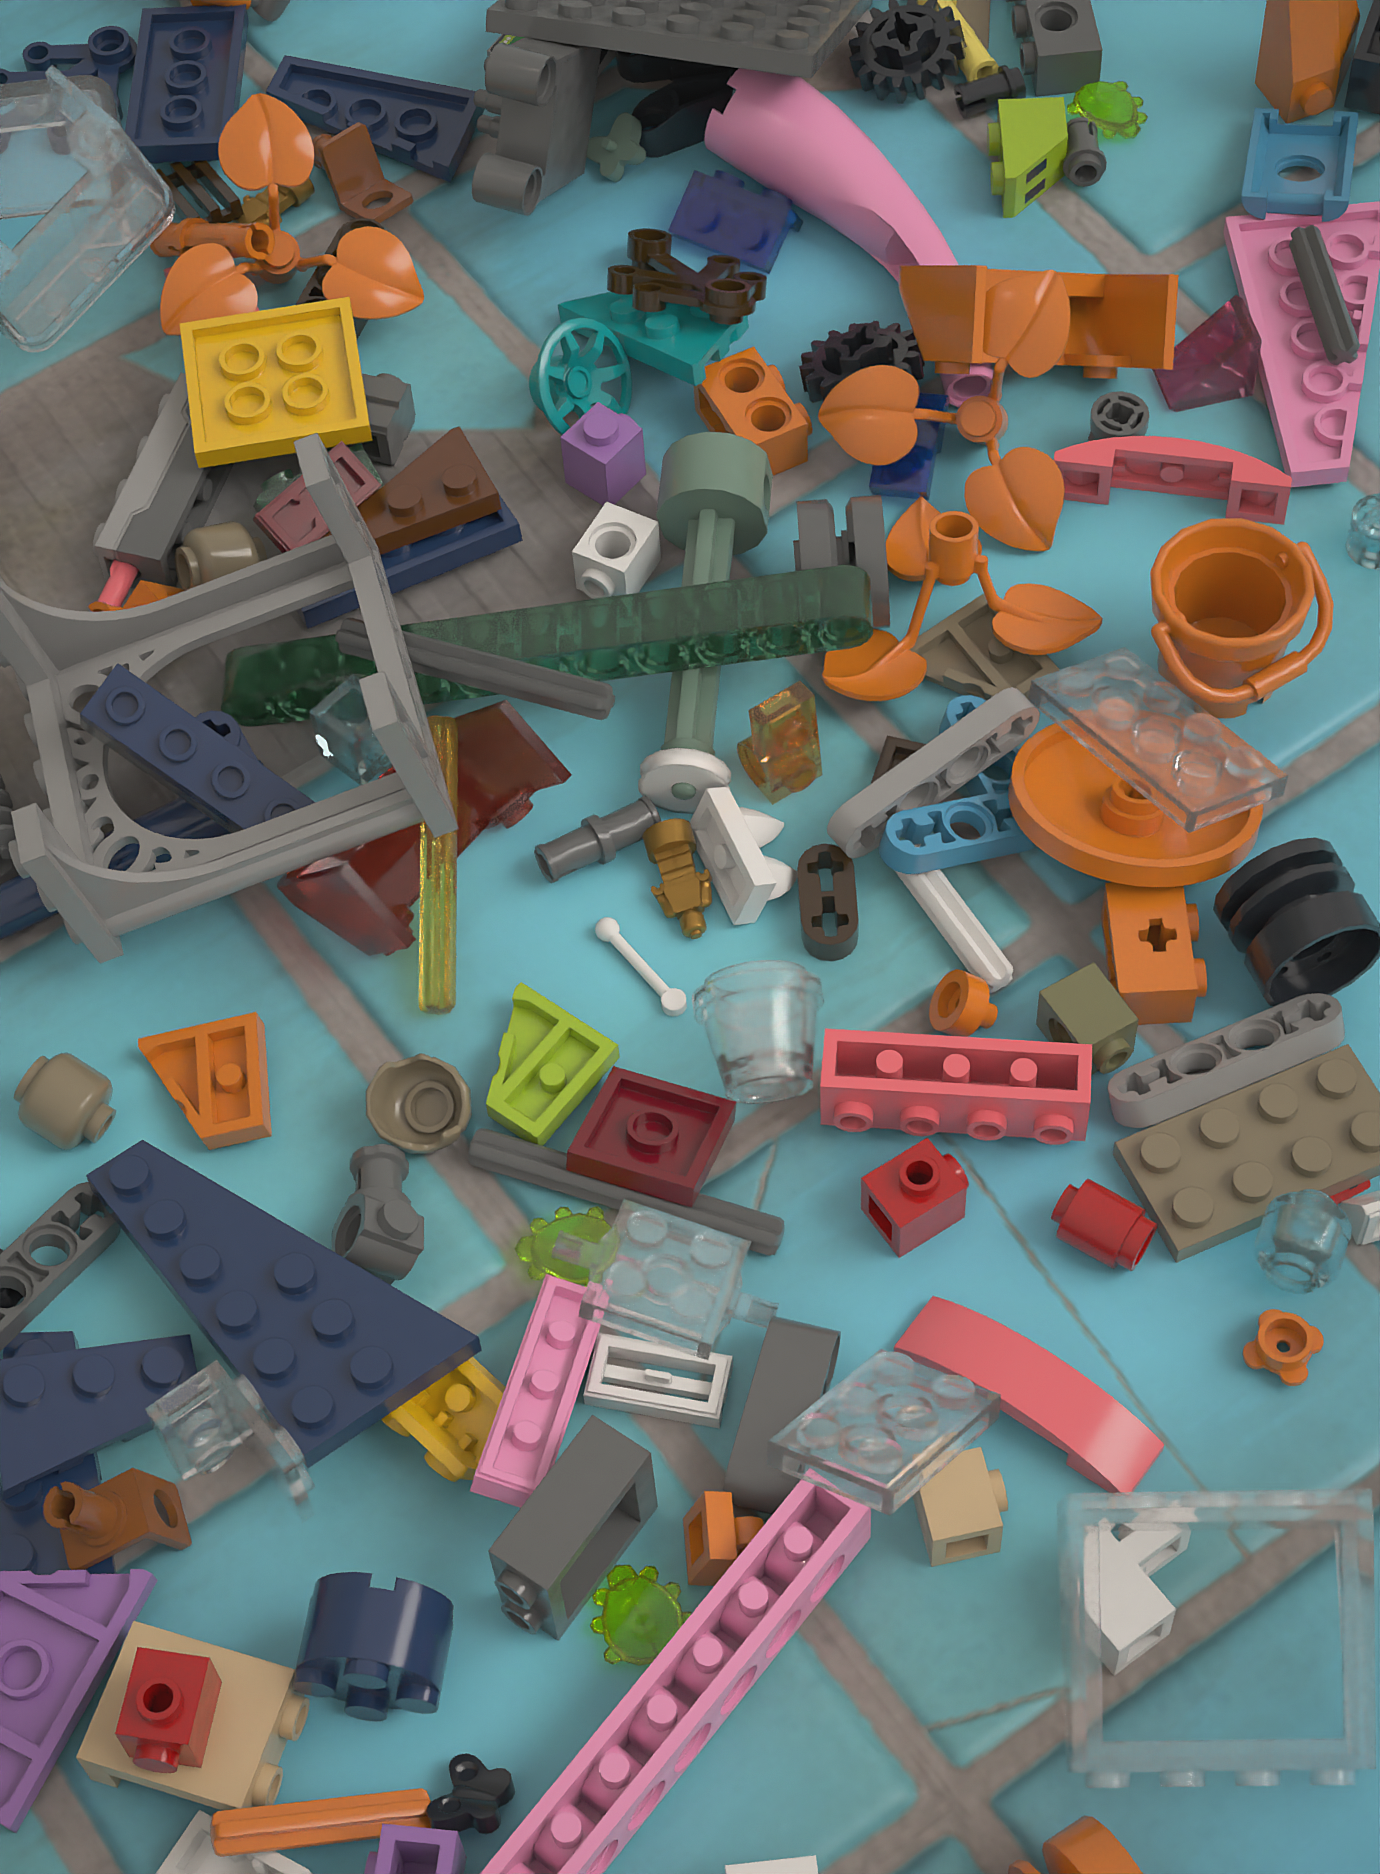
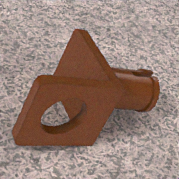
M357 122L335 136L321 134L312 140L314 146L313 165L326 171L340 210L356 219L367 218L381 223L414 202L410 192L384 178L366 125ZM392 198L390 202L379 208H365L376 199Z
M133 1467L90 1490L83 1489L75 1483L62 1482V1490L54 1486L45 1497L43 1505L44 1517L52 1527L60 1529L68 1566L71 1570H85L146 1538L179 1550L192 1545L176 1485ZM154 1495L162 1502L169 1517V1526L164 1523L156 1510Z

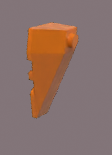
M1357 0L1266 1L1255 84L1274 109H1279V115L1285 123L1288 124L1310 115H1317L1324 110L1334 107L1354 54L1360 20Z

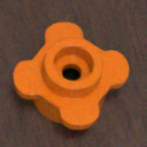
M1277 1309L1264 1311L1258 1320L1259 1330L1255 1340L1246 1343L1243 1348V1360L1252 1369L1264 1368L1279 1375L1281 1381L1287 1386L1301 1385L1308 1377L1306 1365L1312 1354L1320 1352L1323 1347V1335L1318 1328L1310 1326L1302 1317L1296 1314L1282 1312ZM1286 1343L1290 1350L1280 1352L1277 1349V1344Z

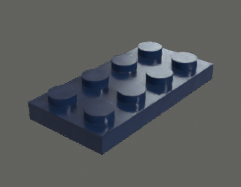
M246 4L227 7L210 5L142 8L123 141V151L127 164H159L163 162L204 160L210 162L219 160L218 145L221 133L230 118L239 110L249 24Z

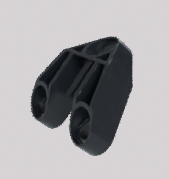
M616 51L617 70L625 80L633 83H647L669 79L672 81L641 100L631 114L641 122L642 130L639 145L645 149L646 157L659 158L705 141V130L710 113L715 108L723 114L736 91L727 85V82L739 68L644 54L630 55L632 54L630 52ZM649 126H656L648 130H643Z

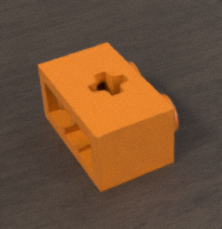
M1115 882L1105 883L1101 922L1109 982L1139 1019L1138 1025L1192 1022L1196 997H1205L1207 992L1204 958H1193L1191 943L1197 942L1199 939V916L1196 903L1186 904L1184 886L1140 887Z

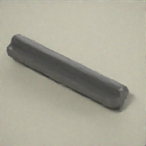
M1314 225L1306 228L1297 227L1291 232L1292 240L1289 243V247L1327 359L1334 365H1339L1343 362L1350 364L1357 359V351L1360 344L1321 231Z

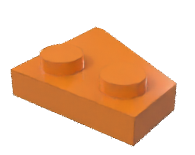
M256 1012L138 1038L139 1049L152 1065L166 1089L209 1150L272 1136L265 1026Z

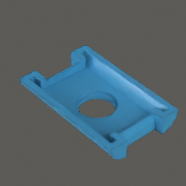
M1254 108L1241 195L1242 204L1246 211L1260 219H1265L1266 213L1322 215V222L1332 221L1342 216L1348 208L1359 112L1334 111L1333 125L1278 123L1279 109ZM1306 166L1317 170L1321 176L1314 180L1298 182L1284 179L1278 173L1288 167Z

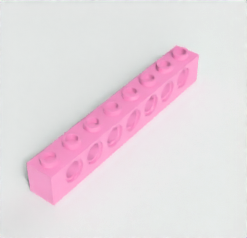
M813 1465L480 1874H603L871 1538V1505Z

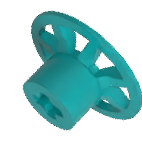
M576 318L559 324L543 342L538 355V361L530 372V395L535 405L544 412L549 423L560 435H563L571 428L563 420L569 412H575L580 419L592 408L590 405L594 406L597 402L617 414L623 413L627 415L632 398V374L630 363L621 342L604 324L593 319ZM579 328L592 332L586 347L580 353V347L571 333ZM560 341L563 355L552 356L555 347ZM605 341L611 347L618 365L597 368L595 361L602 354ZM620 376L621 396L618 404L612 395L601 390V383Z

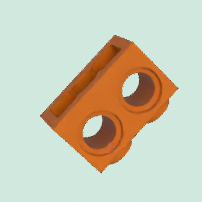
M753 346L721 361L705 366L706 379L701 384L694 386L695 411L710 432L731 433L751 440L767 453L773 476L808 461V436L813 432L810 417L800 402L794 404L786 393L783 378L775 365L767 366Z

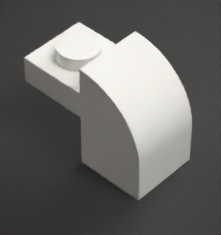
M1175 1501L1156 1515L1151 1509H1148L1135 1516L1120 1531L1118 1538L1121 1540L1120 1542L1100 1520L1087 1532L1078 1548L1070 1587L1072 1617L1083 1639L1114 1676L1170 1634L1176 1608L1149 1577L1188 1547L1193 1521Z

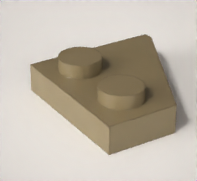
M984 593L918 636L915 645L910 649V651L922 656L927 662V672L924 679L962 695H973L986 701L1000 691L1013 687L1019 689L1032 703L1062 683L1060 669L1047 654L1029 655L1014 651L1003 645L994 636L992 620L999 612L989 607Z

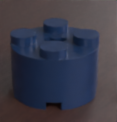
M341 1572L319 1578L315 1583L313 1595L309 1602L292 1685L293 1688L306 1695L332 1697L345 1701L344 1712L347 1715L366 1721L385 1720L388 1709H403L421 1714L435 1713L439 1706L453 1630L452 1614L454 1606L451 1600L428 1586L396 1577L394 1591L370 1587L372 1573Z

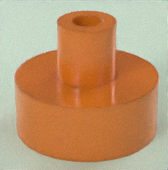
M960 969L947 973L937 985L931 999L929 1018L932 1027L950 1036L969 1037L979 1026L985 1029L990 1028L997 1019L998 1008L995 1004L989 1002L990 993L987 982Z

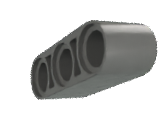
M777 1316L771 1318L724 1480L723 1492H732L733 1505L773 1515L807 1473L837 1362L841 1339L840 1331Z

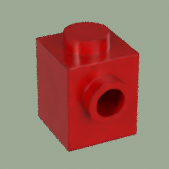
M927 1137L861 1178V1210L900 1258L965 1217L966 1193L969 1182L959 1162L949 1153L942 1156Z
M137 1647L115 1732L129 1757L133 1758V1763L136 1766L158 1773H175L178 1765L202 1767L222 1681L210 1657Z

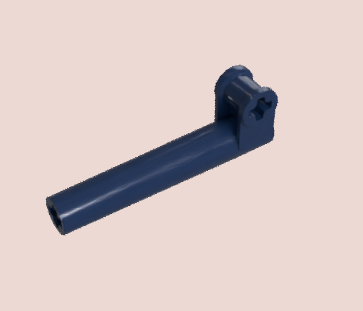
M211 710L200 713L195 717L264 766L256 758L238 723L231 715L222 711ZM181 797L133 819L141 827L154 833L180 839H205L232 834ZM114 829L105 833L104 839L111 835ZM131 843L118 850L112 857L108 869L117 871L129 869L139 854L140 845L138 843ZM169 854L159 855L156 857V863L168 862L172 857ZM18 875L0 884V940L59 914L58 910L53 912L47 910L41 900L37 885L31 876L23 879Z

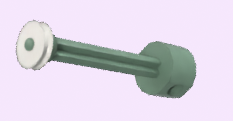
M702 432L687 435L672 443L662 460L656 516L663 537L678 548L685 550L665 740L661 750L647 756L640 764L641 778L638 780V791L642 796H647L656 807L675 813L694 814L707 788L727 787L731 782L730 769L725 762L715 757L713 741L732 555L742 554L758 546L768 531L773 479L768 455L751 440L731 433Z

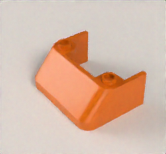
M983 265L899 266L898 290L923 361H935V373L970 374V363H996L999 359L998 357H992L983 352L986 291L1004 280L1042 271L987 269V266ZM1058 272L1068 292L1071 324L1066 348L1056 365L1083 366V378L1117 379L1118 367L1173 370L1179 275Z

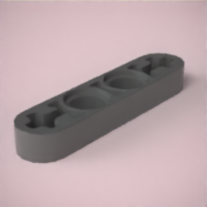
M88 1182L77 1184L69 1189L0 1254V1288L14 1289L24 1297L22 1303L15 1307L0 1308V1351L101 1255L120 1234L121 1227L91 1190ZM97 1211L104 1213V1218L95 1213ZM81 1212L90 1216L80 1225ZM80 1225V1232L78 1236L75 1232L78 1230ZM52 1246L63 1250L68 1258L61 1264L46 1266L37 1263L31 1257V1254L40 1247Z

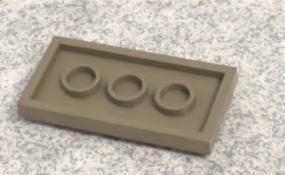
M1346 1044L1118 1140L1114 1143L1113 1156L1142 1206L1146 1209L1148 1216L1153 1222L1158 1224L1157 1231L1177 1263L1379 1176L1380 1092L1349 1044Z

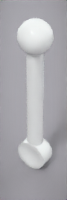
M610 917L600 919L595 927L597 937L604 942H611L661 997V1006L665 1014L672 1017L683 1014L687 1007L685 993L677 988H669L621 936L619 933L620 926L615 919Z

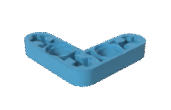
M961 695L952 699L947 705L940 723L939 735L986 700L973 695ZM1015 747L993 763V765L1004 769L1009 779L997 781L981 772L965 784L971 797L903 810L893 814L886 823L878 847L880 857L885 864L900 873L920 874L1036 848L1037 846L1020 829L1014 817L1009 818L1012 815L1008 799L1009 782L1013 762L1019 751L1018 748ZM955 822L970 824L977 829L981 838L976 840L961 838L954 833L950 824ZM904 837L906 840L900 841L899 838Z

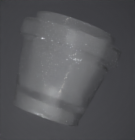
M759 960L739 963L709 975L705 979L704 984L697 988L692 995L693 1012L696 1022L705 1028L724 1086L726 1098L743 1104H766L796 1098L810 1091L814 1085L813 1068L817 1011L824 1004L820 978L808 972L800 964L783 960Z

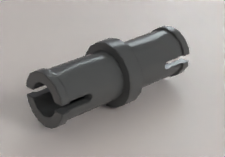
M643 796L638 801L601 818L595 814L582 819L580 828L545 844L535 846L534 854L536 861L545 878L550 883H554L559 878L595 861L604 865L614 860L617 851L642 840L644 831L653 824L660 822L661 818L652 801L647 796Z

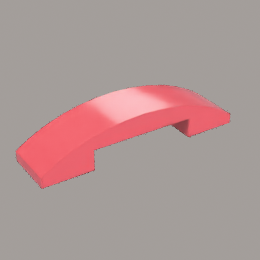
M1127 436L1088 441L1055 451L1054 461L1058 465L1064 479V500L1108 505L1110 489L1115 487L1227 500L1225 518H1243L1254 522L1284 525L1292 478L1257 458L1226 447L1174 437Z
M932 1296L894 1346V1353L951 1389L957 1381L1068 1453L1066 1465L1125 1503L1163 1451L1164 1443L1148 1427L1090 1379L1028 1338L962 1305Z

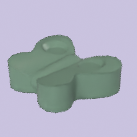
M623 112L616 118L609 135L596 136L589 139L587 158L599 164L601 175L613 182H618L622 178L626 164L639 165L646 159V151L639 145L642 130L640 120L627 112Z

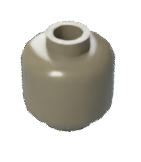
M235 521L191 530L184 537L182 547L177 548L175 552L176 572L184 591L267 560L266 550L259 537H252L242 524Z
M67 1052L57 1054L51 1059L45 1056L39 1057L21 1079L13 1097L20 1103L18 1116L24 1126L63 1150H70L80 1145L85 1138L96 1143L107 1131L116 1115V1110L108 1105L113 1092L111 1081L102 1073Z

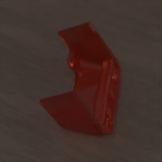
M507 699L442 721L430 728L459 829L434 838L426 822L423 821L285 873L277 883V888L299 910L368 956L381 953L389 956L397 950L409 948L416 940L412 935L414 931L409 926L415 916L410 907L483 830L495 827L500 823L506 829L514 826L533 808L534 804L529 798L536 791L563 784L572 775ZM391 765L378 779L395 773L396 770L394 769L393 765Z

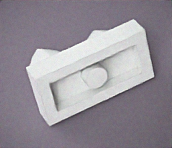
M728 786L707 788L690 820L697 845L696 850L705 868L709 870L712 876V882L733 925L755 923L766 902L779 898L788 892L797 879V871L775 858L764 856L760 850L761 847L773 841L784 828V822L757 810L738 807Z

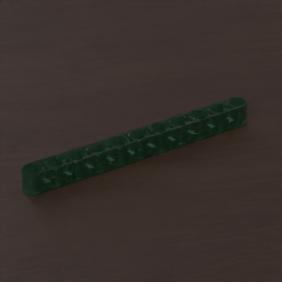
M838 565L400 626L402 631L596 681H607L843 650L861 646L868 642L873 635L871 578L861 568L850 565ZM336 634L236 648L229 652L225 658L221 711L231 715L238 725L245 727H258L367 712L359 680L378 673L375 661L342 653L339 650V643L335 641ZM414 672L423 705L501 695Z

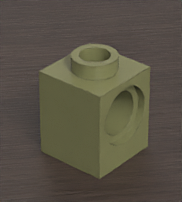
M1095 962L1039 991L1036 1025L1049 1042L1092 1044L1091 1075L1098 1071L1102 1074L1110 1073L1121 1067L1134 1052L1139 1019Z

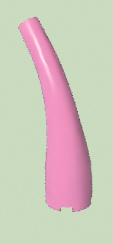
M741 68L733 74L727 85L735 89V93L723 114L713 108L707 121L705 145L708 150L785 200L821 219L856 243L883 265L898 283L899 266L959 265L941 231L904 179L872 140L836 104L801 77ZM970 363V374L939 373L946 399L956 407H960L970 397H987L990 393L993 376L992 363Z

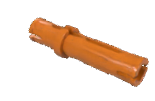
M186 218L180 223L158 222L159 227L153 226L149 233L150 248L159 257L181 256L185 251L194 246L216 243L225 247L230 252L232 258L263 260L266 258L264 254L270 255L275 246V237L270 227L264 223L256 222L250 224H213L202 218Z

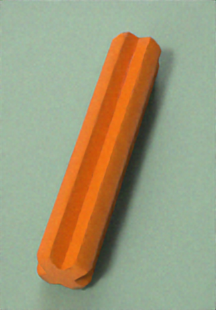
M417 1788L222 1810L212 1814L210 1824L211 1843L215 1855L225 1857L379 1839L382 1823L431 1828L426 1813L427 1806L431 1803V1800L426 1790Z

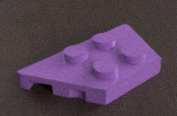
M130 1569V1574H89L87 1570H58L51 1575H35L31 1571H0V1824L8 1830L17 1833L128 1635L133 1621L137 1619L158 1580L152 1573L144 1569Z

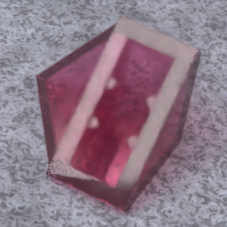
M1238 295L1233 296L1174 347L1173 370L1152 369L1169 409L1180 412L1253 395L1262 339L1243 298Z

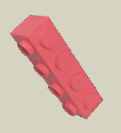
M825 1028L820 1083L821 1125L836 1126L847 1132H863L870 1128L896 1129L913 1136H930L937 1132L960 1133L985 1141L997 1140L1004 1136L1035 1138L1041 1143L1050 1145L1065 1144L1071 1140L1085 1141L1091 1103L1092 1044Z

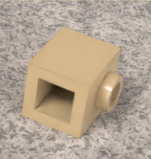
M944 1446L929 1451L921 1460L913 1461L911 1468V1493L931 1567L1000 1552L1003 1532L1000 1513L1008 1511L1007 1494L999 1469L987 1470L982 1448L977 1447L963 1451L959 1446Z

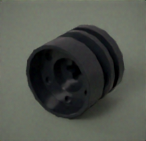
M1313 837L1292 840L1270 848L1246 862L1226 880L1216 894L1213 910L1228 932V936L1238 952L1246 954L1244 964L1270 1006H1276L1306 994L1321 993L1331 996L1355 982L1372 968L1380 957V923L1363 895L1354 892L1355 883L1346 867L1343 866L1330 841Z

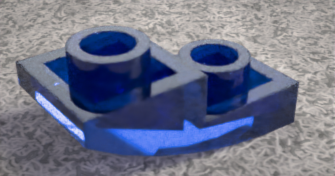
M919 392L915 408L948 412L950 399L948 395ZM915 419L918 437L912 450L895 463L872 466L869 483L872 495L911 499L923 497L929 500L936 455L941 453L946 423Z

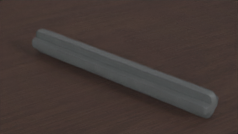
M355 618L343 620L341 628L336 632L335 641L339 643V650L345 654L375 661L364 621ZM402 631L414 672L597 720L606 719L611 708L614 706L615 695H613V689L610 684Z
M478 1129L469 1145V1163L473 1166L768 1256L776 1254L783 1239L784 1220L780 1217L701 1193L698 1194L691 1208L566 1170L567 1153L489 1129Z

